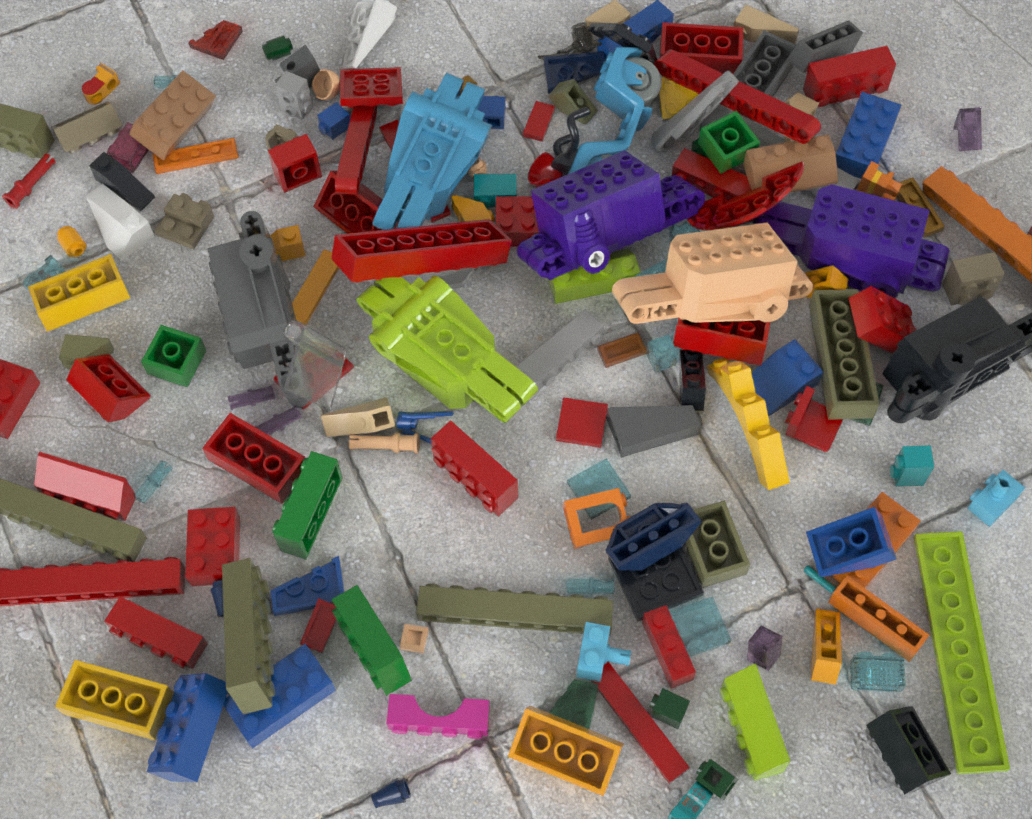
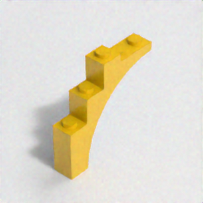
M726 358L716 359L712 364L706 365L708 374L721 387L737 415L751 450L759 483L767 490L790 483L780 433L770 426L765 400L755 392L750 367L743 362H731Z

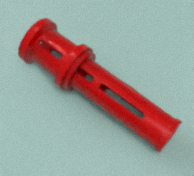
M45 153L22 180L15 181L14 187L8 193L2 195L4 201L17 209L23 198L31 194V188L56 163L53 157L46 163L50 155Z

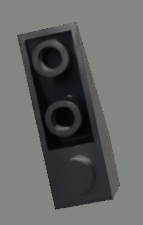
M680 349V405H693L695 411H704L706 384L703 354L692 350Z

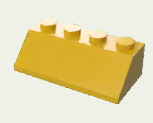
M111 254L28 286L37 314L47 332L130 299Z

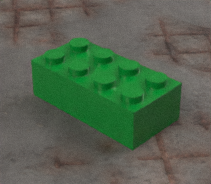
M311 451L309 457L303 460L301 465L302 472L299 478L294 480L291 488L292 494L289 499L284 501L281 518L275 521L272 529L281 552L305 560L308 558L343 479L337 459Z
M356 585L333 598L332 602L335 609L332 612L338 621V625L344 636H347L354 653H357L363 668L365 671H368L377 690L382 688L387 696L411 682V676L401 653L359 586Z

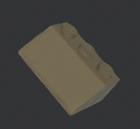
M106 101L51 126L63 150L65 152L70 151L72 154L81 150V145L87 142L89 145L99 142L101 140L100 136L105 134L111 136L120 132L119 128L123 125L112 103Z

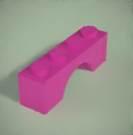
M389 694L386 724L388 730H392V733L407 734V731H416L418 735L422 736L442 733L444 737H457V734H464L471 739H481L482 736H488L490 701L464 698L462 704L455 712L447 716L436 717L425 713L418 706L414 695Z

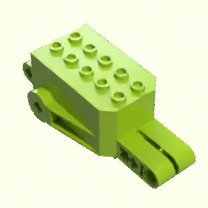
M434 275L426 282L418 277L412 284L402 277L383 278L376 280L374 285H370L356 298L359 306L373 318L371 321L373 332L369 335V340L373 347L449 409L467 408L475 400L501 422L507 423L521 409V406H524L538 392V387L533 380L495 351L494 335L459 295L438 276Z

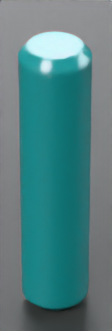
M807 565L804 568V572L830 593L835 591L836 586L825 577H820L818 572L811 566Z

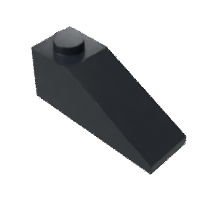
M103 152L89 165L96 181L104 184L139 211H142L155 198L152 192L121 163L107 153Z

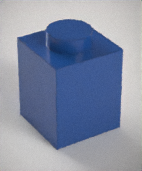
M337 102L317 115L319 130L323 135L327 134L332 140L348 130L350 114Z

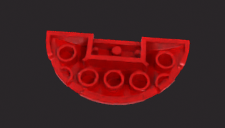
M801 161L762 177L761 187L732 199L726 200L723 194L705 201L703 206L698 209V214L687 218V221L696 229L705 231L731 228L749 222L772 209L792 190L799 181L805 164Z

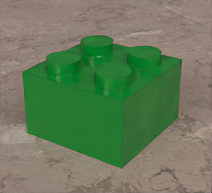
M737 111L701 128L697 142L720 174L743 163L746 150L759 148L760 145L758 138Z
M160 325L141 363L148 375L188 387L207 350L201 337Z

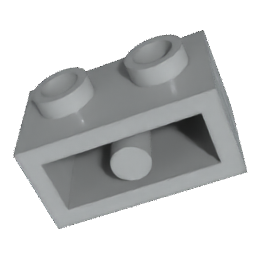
M285 71L275 84L280 109L288 116L302 120L311 111L313 105L307 79Z

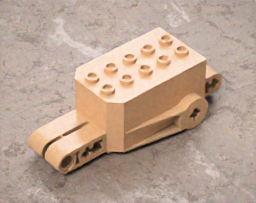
M767 222L676 235L670 243L664 273L620 279L613 285L612 293L630 322L634 324L677 317L680 320L692 322L755 320L773 322L782 317L786 312L788 300L807 296L812 291L813 284L801 270L795 257Z

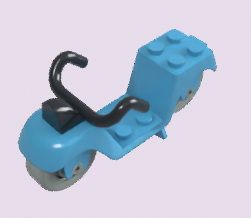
M616 47L613 53L609 52L606 61H604L601 67V75L593 89L597 91L595 98L622 119L618 129L620 131L618 137L614 141L585 142L579 146V132L575 120L590 115V110L588 107L576 110L567 117L566 123L570 134L558 138L553 144V152L556 156L551 163L553 169L568 175L621 151H627L635 130H641L651 117L653 108L647 106L655 100L661 89L660 73L654 64L644 58H640L643 52L641 49L636 47ZM570 143L566 152L563 153L561 146Z

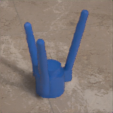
M399 411L396 425L397 429H403V435H414L416 432L412 431V428H417L418 419L453 416L454 413L452 411ZM419 434L420 440L431 444V438Z

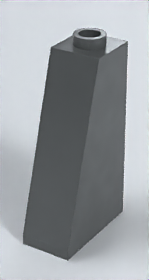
M693 405L607 408L606 414L608 425L621 458L699 435L700 426H702V418L699 412H695Z

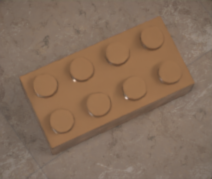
M182 70L133 123L129 135L164 161L211 109L216 95Z

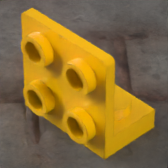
M662 77L659 92L662 119H671L699 94Z

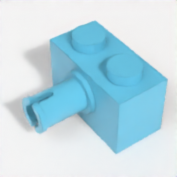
M1002 470L997 476L993 473L985 481L986 487L983 490L978 488L969 498L972 502L967 509L989 527L1025 490V487L1005 470Z
M590 622L585 623L576 678L601 682L603 666L607 662L629 666L631 650L609 647L610 626Z

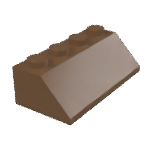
M829 134L813 137L806 144L791 141L746 150L743 166L752 190L762 186V177L801 161L805 164L803 173L789 193L838 183L836 154Z

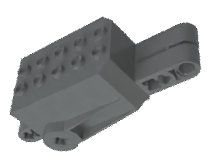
M248 211L240 219L242 232L239 233V240L208 248L211 261L209 262V267L212 275H214L215 281L213 284L220 300L218 301V306L224 318L223 328L229 339V342H227L230 354L234 356L235 362H239L243 369L273 361L281 390L293 407L300 408L306 406L309 402L310 392L300 356L304 349L289 293L290 281L283 269L280 255H277L275 252L273 240L261 215L256 211Z

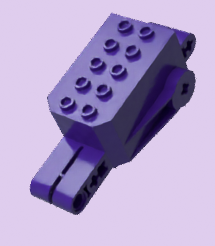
M833 184L818 190L812 210L780 201L772 209L755 218L752 222V225L768 222L792 255L799 256L808 269L817 270L834 265L848 278V287L858 289L861 292L872 286L893 298H896L898 293L903 294L906 286L930 292L938 291L941 288L950 253L947 246L922 239L930 210Z

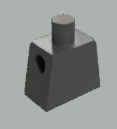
M306 45L280 63L283 73L288 71L307 79L309 88L312 87L315 75L320 71L315 58ZM278 77L277 79L274 80L275 83H277V81L280 79V77Z

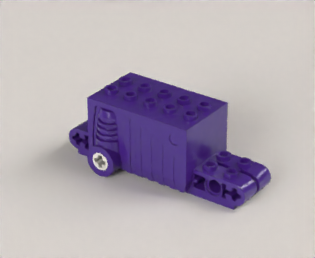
M624 150L531 190L539 233L520 243L517 248V255L538 275L549 280L574 269L577 270L579 267H582L588 273H598L607 266L610 254L614 251L634 244V242L640 241L654 233H659L669 226L698 214V209L705 202V194L678 175L665 177L660 181L658 172Z

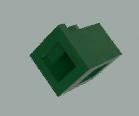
M709 759L708 762H702L696 771L698 776L695 779L722 800H725L739 780L712 759ZM715 774L720 775L721 779L718 783H713L712 777Z

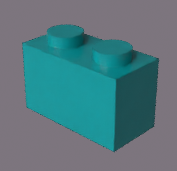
M474 174V201L483 203L486 208L496 207V197L517 196L516 174Z
M931 445L902 446L899 454L895 457V462L890 466L891 478L895 479L896 487L924 486L934 469Z

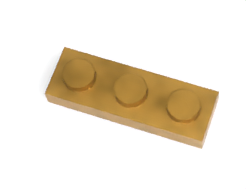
M914 177L899 182L902 186L897 196L902 203L930 210L923 237L942 232L945 227Z

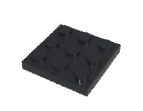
M682 547L643 570H618L608 556L610 565L637 622L643 620L644 613L667 605L669 610L704 595V591Z

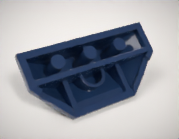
M654 503L614 526L606 553L618 570H643L683 547L701 524V519L688 503Z

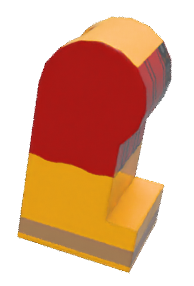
M102 63L96 67L97 74L82 85L84 97L91 105L99 104L120 84L116 72Z

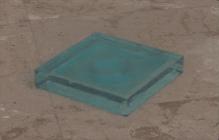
M607 458L567 480V484L576 498L619 488L620 493L625 494L626 500L631 498L630 492ZM606 503L585 508L584 510L592 520L616 507V505Z
M713 597L669 611L689 657L731 643V638Z

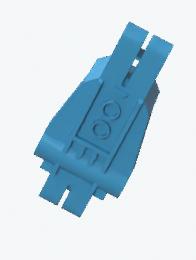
M446 72L436 92L427 88L423 95L412 91L401 114L384 188L385 196L374 217L373 226L382 230L394 229L397 221H399L396 229L418 227L423 225L425 219L431 220V217L444 212L456 186L478 159L490 133L492 125L483 121L485 113L478 110L486 89L467 82L461 96H459L464 80Z

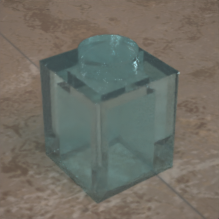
M668 334L649 341L646 355L656 373L676 366L678 352Z

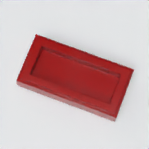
M535 101L523 131V137L543 142L555 112V105Z
M318 598L301 639V645L306 644L308 648L321 653L324 652L336 622L332 612L335 609L334 604Z

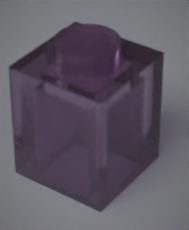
M761 625L748 641L747 660L769 671L781 656L783 636Z

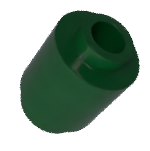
M282 35L266 41V44L262 45V49L267 61L271 59L274 61L291 55L290 50H293L290 39Z

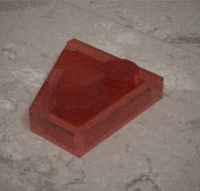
M223 20L216 24L214 28L203 32L204 36L197 41L194 39L190 40L189 46L191 49L224 60L243 32L242 26Z

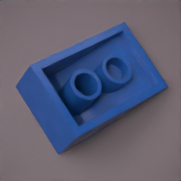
M796 339L778 349L761 366L759 365L751 372L755 392L765 400L768 417L794 401L799 392L804 393L806 386L814 388L819 385L823 375L822 369Z
M875 507L806 532L820 577L874 568L897 559L883 516Z

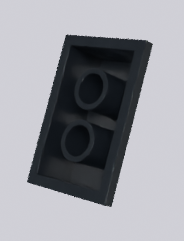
M913 706L889 710L866 724L871 739L880 749L884 763L891 769L895 777V783L903 791L904 795L920 790L951 775Z

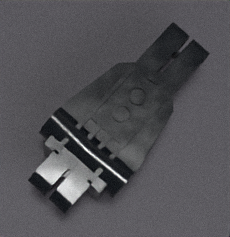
M980 296L905 336L898 342L897 350L890 355V361L882 373L897 391L887 410L889 418L893 422L901 424L914 417L927 421L934 420L950 403L1008 371L1011 363L1032 352V313L1009 324L985 297Z

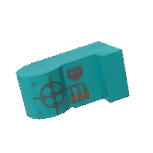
M696 781L688 793L683 796L671 811L668 819H697L714 793Z

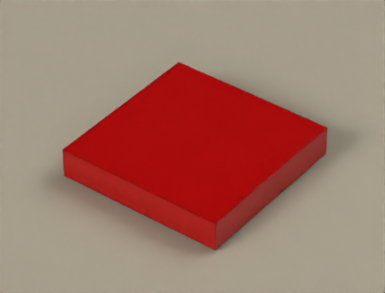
M563 397L556 441L601 448L608 404Z

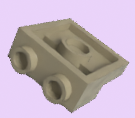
M181 193V195L173 194L164 208L165 216L156 228L155 233L159 237L194 250L214 218L211 206L203 200H200L199 203L195 202L185 193Z

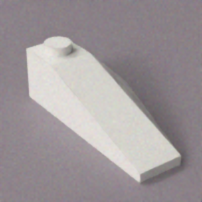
M363 0L357 2L350 22L353 31L348 34L347 39L350 41V45L345 51L342 69L357 68L394 22L396 6L387 0Z
M101 184L86 195L107 248L120 261H123L155 237L149 222L136 209L104 184Z

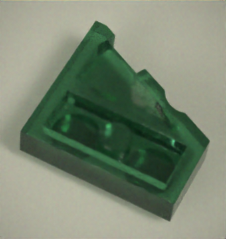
M574 679L549 713L590 729L599 684Z

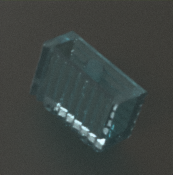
M858 652L850 660L851 690L902 692L905 688L903 657H897L894 653L873 656L871 652Z

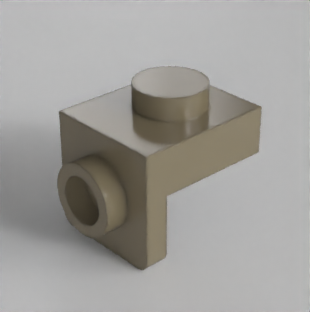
M276 124L266 134L265 142L267 149L269 150L278 144L281 145L298 137V135L292 129H286Z

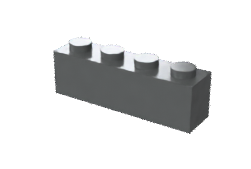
M848 20L799 40L789 61L804 73L808 70L809 63L853 52L863 32Z

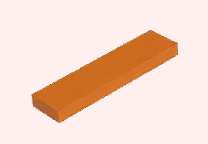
M235 137L174 149L164 161L152 153L156 174L239 158Z

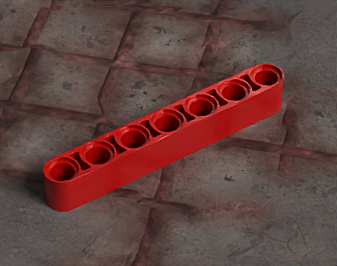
M362 105L353 107L335 178L336 194H359L376 122L377 106L369 107Z

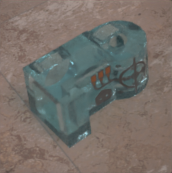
M49 255L44 260L45 264L24 279L23 286L28 291V286L66 272L52 255Z

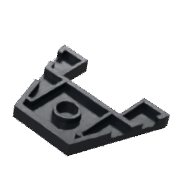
M591 23L587 30L602 40L607 37L622 47L641 49L643 52L640 58H644L652 64L657 60L654 47L649 43L650 40L641 34L637 36L631 32L632 29L626 24Z

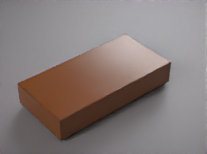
M639 332L597 346V351L605 368L647 354V349Z

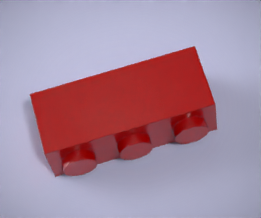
M667 605L644 613L642 624L670 689L693 681L696 674L695 668Z

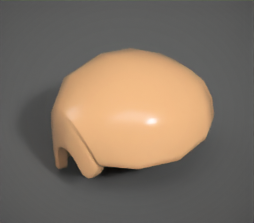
M321 69L315 75L312 81V89L316 98L332 100L338 96L340 92V78L332 70Z

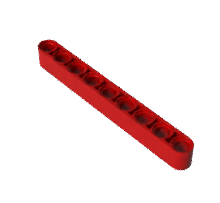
M668 50L654 62V66L658 69L661 76L698 94L723 75V73L674 50ZM740 81L720 103V105L737 111L739 114L802 144L808 143L821 130L820 121L814 116Z

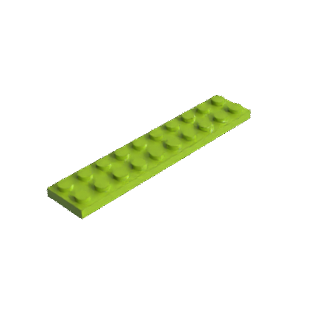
M963 531L915 534L913 539L957 775L1008 772L1010 765Z

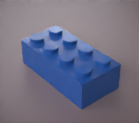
M861 92L836 152L837 168L853 177L862 179L871 161L879 164L902 105Z
M306 644L273 665L274 675H271V681L275 687V696L272 697L273 707L243 714L231 695L226 697L224 707L252 749L336 691L333 682Z
M207 673L180 675L174 685L175 692L166 708V717L163 726L157 733V743L154 751L149 756V766L146 772L171 782H198L228 693L225 681Z

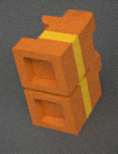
M871 161L862 176L857 191L895 201L902 184L892 179L895 173L889 172L884 174L877 170L879 165Z

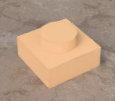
M404 624L400 650L424 654L429 628Z

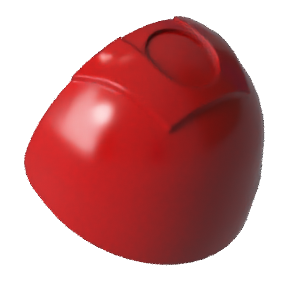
M544 152L532 163L528 172V182L530 184L540 187L563 177V173L551 167L554 159L551 154Z

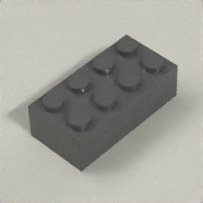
M764 30L733 75L740 82L773 97L794 67L789 58L796 45Z

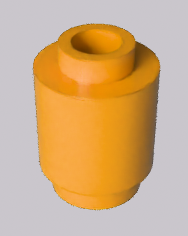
M64 226L58 230L57 240L69 257L81 256L86 250L87 245L78 231L71 226Z

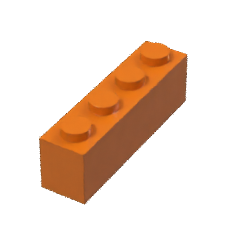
M848 575L836 588L828 601L829 604L908 662L912 660L930 636Z

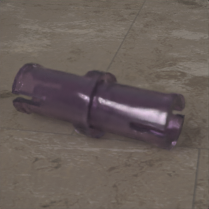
M272 385L256 390L247 389V392L227 396L231 410L248 405L253 407L256 406V403L275 400L274 393L265 395L266 393L274 392Z
M295 405L279 415L277 413L274 414L273 418L255 427L270 435L279 429L281 431L284 430L285 426L301 419L302 416Z

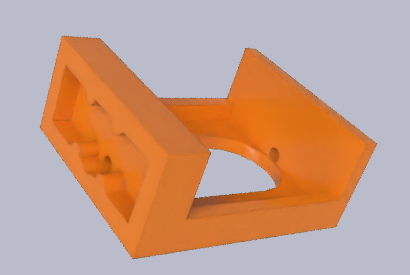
M619 488L563 502L562 506L574 550L583 548L586 545L610 540L614 526L582 533L577 510L612 503L617 506L620 517L619 523L630 518V516H626L624 508L627 507L625 494L620 493Z

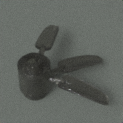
M580 22L571 27V35L574 41L571 45L558 50L557 53L540 55L538 58L544 60L546 56L568 55L574 50L581 53H590L598 46H602V43L594 41L592 33L587 31L590 27L587 26V22Z

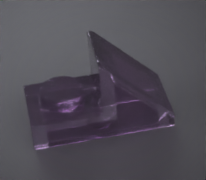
M981 107L959 109L953 130H958L959 151L982 150Z

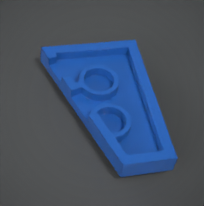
M339 556L331 559V562L322 567L317 566L311 569L312 572L300 578L296 577L270 590L274 616L314 609L318 598L333 604L332 599L345 592Z

